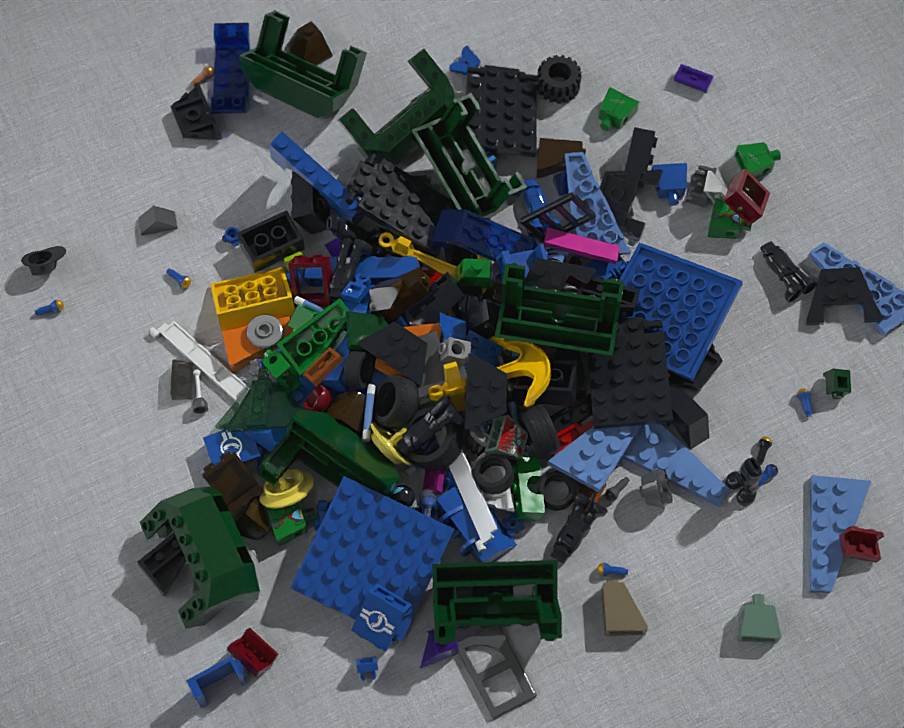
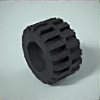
M553 55V58L548 57L546 61L543 60L538 67L536 82L540 96L543 95V99H549L551 103L555 101L557 104H561L562 101L567 103L568 99L573 100L580 90L582 77L580 66H577V62L575 60L572 61L571 57L565 58V55H561V57ZM562 77L566 79V81L558 82L553 80L552 78Z

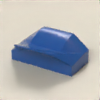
M440 312L442 342L449 337L465 341L466 322Z

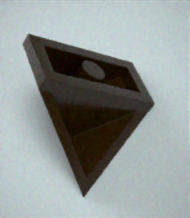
M256 495L248 501L233 519L240 535L254 540H260L270 532L263 505L259 500L260 495Z

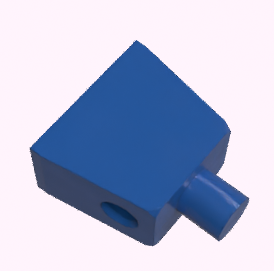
M687 163L652 165V170H663L659 186H654L658 198H668L670 206L679 204V198L684 197L686 191Z

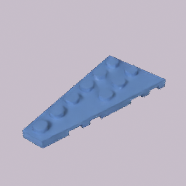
M565 153L568 194L574 192L582 201L586 200L590 208L596 213L595 219L573 229L572 234L619 246L618 255H630L631 251L627 247L624 236L616 224L614 215L600 190L598 182L594 178L584 153ZM569 202L570 213L576 219L586 215L574 202ZM575 254V256L578 257L579 259L588 258V257H584V256Z
M824 242L809 252L808 256L820 269L860 267L882 316V322H874L872 324L883 336L904 322V291L895 287L894 283L870 269H864L859 266L860 263L847 259L843 256V253ZM855 305L863 314V305Z
M662 424L642 425L622 456L623 459L649 472L656 468L657 470H666L669 478L668 482L717 507H720L729 489Z
M642 425L594 429L593 426L548 460L547 465L600 493Z
M811 476V592H832L844 559L839 535L848 527L856 525L871 481Z

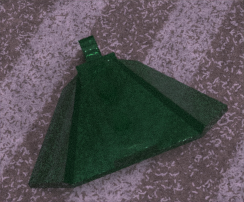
M259 368L258 380H252V385L243 391L215 427L226 432L286 428L291 417L302 408L282 385L272 382L270 375L267 374V368Z

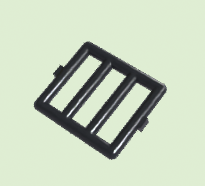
M571 192L521 217L519 223L527 229V233L530 236L534 235L539 241L544 243L545 235L531 224L530 221L539 217L550 228L569 232L595 219L596 213L590 208L586 200L582 201L574 192ZM572 201L586 215L576 219L562 205ZM556 209L570 223L560 227L546 213Z

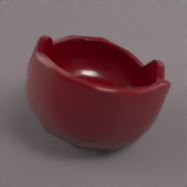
M319 384L308 395L304 402V408L316 412L326 411L332 400L330 390Z

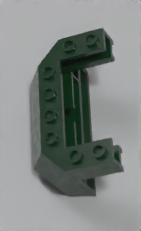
M276 10L265 14L257 47L239 55L240 69L254 87L316 118L331 114L342 108L358 85L367 52L352 45L349 50H342L336 74H333L282 50L290 17Z
M421 49L407 62L428 89L376 133H373L354 108H351L337 120L359 146L357 150L365 158H369L371 152L378 154L375 163L380 164L384 158L394 165L400 164L420 147L412 130L442 118L454 100L455 92L447 76L425 49Z
M472 93L453 100L442 118L412 130L469 227H472V224L477 225L492 218L514 204L527 188L526 182L519 172H515L509 181L506 177L501 179L498 176L493 163L489 161L484 148L479 144L475 133L470 129V123L481 109Z
M506 263L502 280L501 308L495 337L612 356L624 281H619L615 278H604L601 298L594 295H579L575 292L566 293L556 289L547 290L536 286L527 287L525 286V266L517 263Z
M302 409L291 417L284 438L262 462L258 472L260 477L274 486L294 461L298 459L336 487H339L345 476L386 497H390L400 479L393 462L379 449L368 442L362 441L360 436L327 413Z
M212 486L191 488L161 500L139 522L147 540L151 539L156 533H158L159 538H165L174 531L200 589L178 610L186 629L206 625L226 605L258 600L260 588L254 563L222 494Z
M557 560L432 564L435 643L439 642L440 644L447 645L451 642H456L455 626L469 628L476 625L486 628L491 625L509 627L512 624H520L522 626L537 624L541 639L546 641L562 639V613L558 602Z

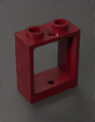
M745 168L732 178L724 202L749 226L763 216L770 192ZM742 190L754 201V203L742 192Z
M304 255L295 256L288 263L293 303L295 297L298 296L317 306H330L333 303L328 298L332 277L330 257H324L323 255H314L312 257H305ZM321 267L324 293H301L298 268Z

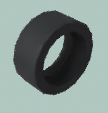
M351 351L344 365L345 382L350 388H367L372 381L374 373L372 355L369 352Z
M497 454L487 455L476 464L474 470L475 479L480 489L485 493L492 495L501 494L512 485L514 472L509 460L504 456ZM501 466L505 469L506 474L500 481L495 483L484 481L483 473L488 468Z
M560 471L548 472L542 477L538 487V494H543L544 506L555 511L564 510L569 507L573 502L572 497L576 491L574 480ZM561 481L565 483L569 490L568 496L562 501H553L548 498L545 488L549 482Z

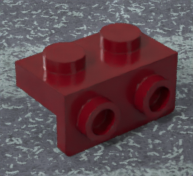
M857 526L848 527L839 535L843 557L877 563L881 560L878 541L884 537V533L874 529L858 528Z
M251 628L246 629L243 636L230 643L226 649L255 677L270 669L278 657V653Z

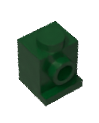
M833 368L823 373L826 381L827 395H832L833 399H842L844 395L851 393L850 370Z

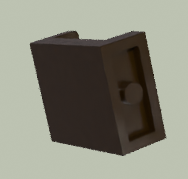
M228 450L219 456L220 461L215 464L211 462L206 465L201 475L210 486L222 494L232 514L262 492L263 489L236 452L233 450L230 453Z

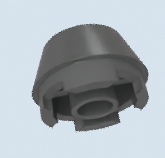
M656 468L641 477L642 486H640L641 497L645 498L647 505L665 507V505L673 503L672 491H670L666 470H657Z

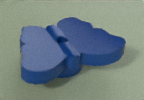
M465 46L462 49V58H459L458 62L450 64L449 71L472 76L473 74H467V66L479 67L480 59L477 55H474L469 46Z

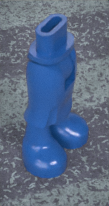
M535 179L525 180L527 188L522 193L523 202L528 214L547 205L545 195ZM539 217L530 221L543 234L544 230L546 234L547 228H550L544 222L543 228L539 222ZM551 218L562 227L561 222L557 218Z

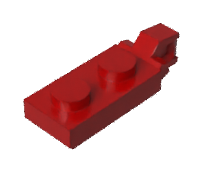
M591 420L583 425L576 422L558 432L560 448L557 453L551 456L554 457L594 426L593 421Z

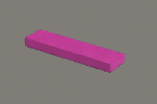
M547 228L543 245L611 264H616L619 246L552 228Z

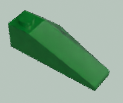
M340 298L277 343L280 351L299 375H302L326 351L346 323V312L349 310Z

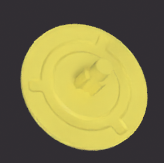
M372 422L370 425L373 433L370 436L377 448L396 465H400L403 462L410 466L412 461L402 453L396 444L403 438L402 434L407 429L403 427L392 435L380 424Z
M288 469L274 486L266 481L262 487L263 491L259 493V500L263 506L268 508L290 506L302 500L310 493L314 486V478L307 471Z

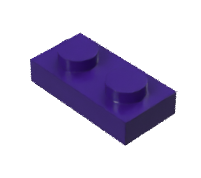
M680 64L674 77L675 82L707 93L713 80V75Z

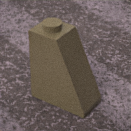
M607 580L606 583H603L601 593L604 636L646 635L648 626L624 582Z

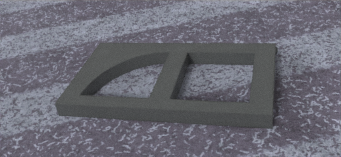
M491 625L457 643L458 653L493 719L537 697L531 682L500 625ZM475 646L490 647L499 651L506 660L477 674L465 649ZM511 668L524 693L494 707L482 682Z

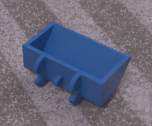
M458 486L451 488L436 498V507L443 515L439 522L447 526L450 525L454 529L452 537L454 539L459 537L464 544L460 548V555L462 557L471 553L477 562H494L517 546L516 542L507 534L506 529L501 526V522L489 508L498 530L493 533L494 539L485 544L487 550L479 553L475 543L481 539Z

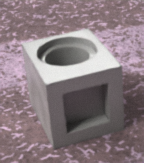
M451 337L447 338L439 346L440 362L452 363L456 361L458 366L467 363L471 342Z

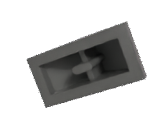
M153 205L138 218L141 235L178 229L175 211Z

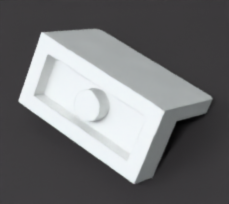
M712 171L707 172L704 192L713 203L716 198L724 201L727 190L721 185V182Z

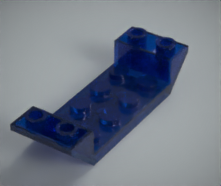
M214 23V85L210 113H247L249 109L250 80L240 69L239 55L251 50L249 23Z
M466 209L442 210L431 243L447 250L454 244L496 263V257L502 251L509 250V253L513 254L534 250L538 246L534 238Z

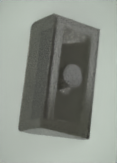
M172 359L170 389L172 400L192 399L193 363Z

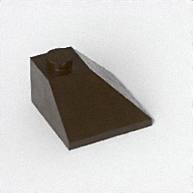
M312 21L298 28L284 48L286 52L316 66L333 57L322 32Z

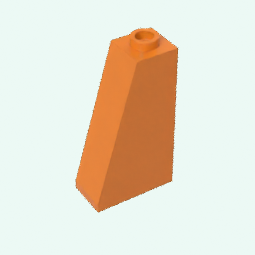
M290 316L278 318L283 330L281 340L293 332V328L288 326ZM248 326L222 331L232 373L264 358V353L269 349L273 351L279 350L277 344L263 349L255 347L247 337Z

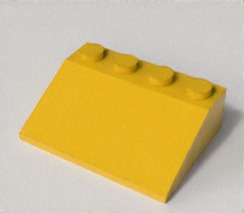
M283 267L210 284L221 332L248 326L253 318L260 315H270L278 319L287 316L291 317L295 312L291 291Z

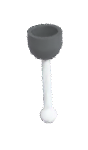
M197 369L193 371L196 380L197 398L193 401L192 408L194 413L202 414L208 411V403L201 397L199 381L201 372Z

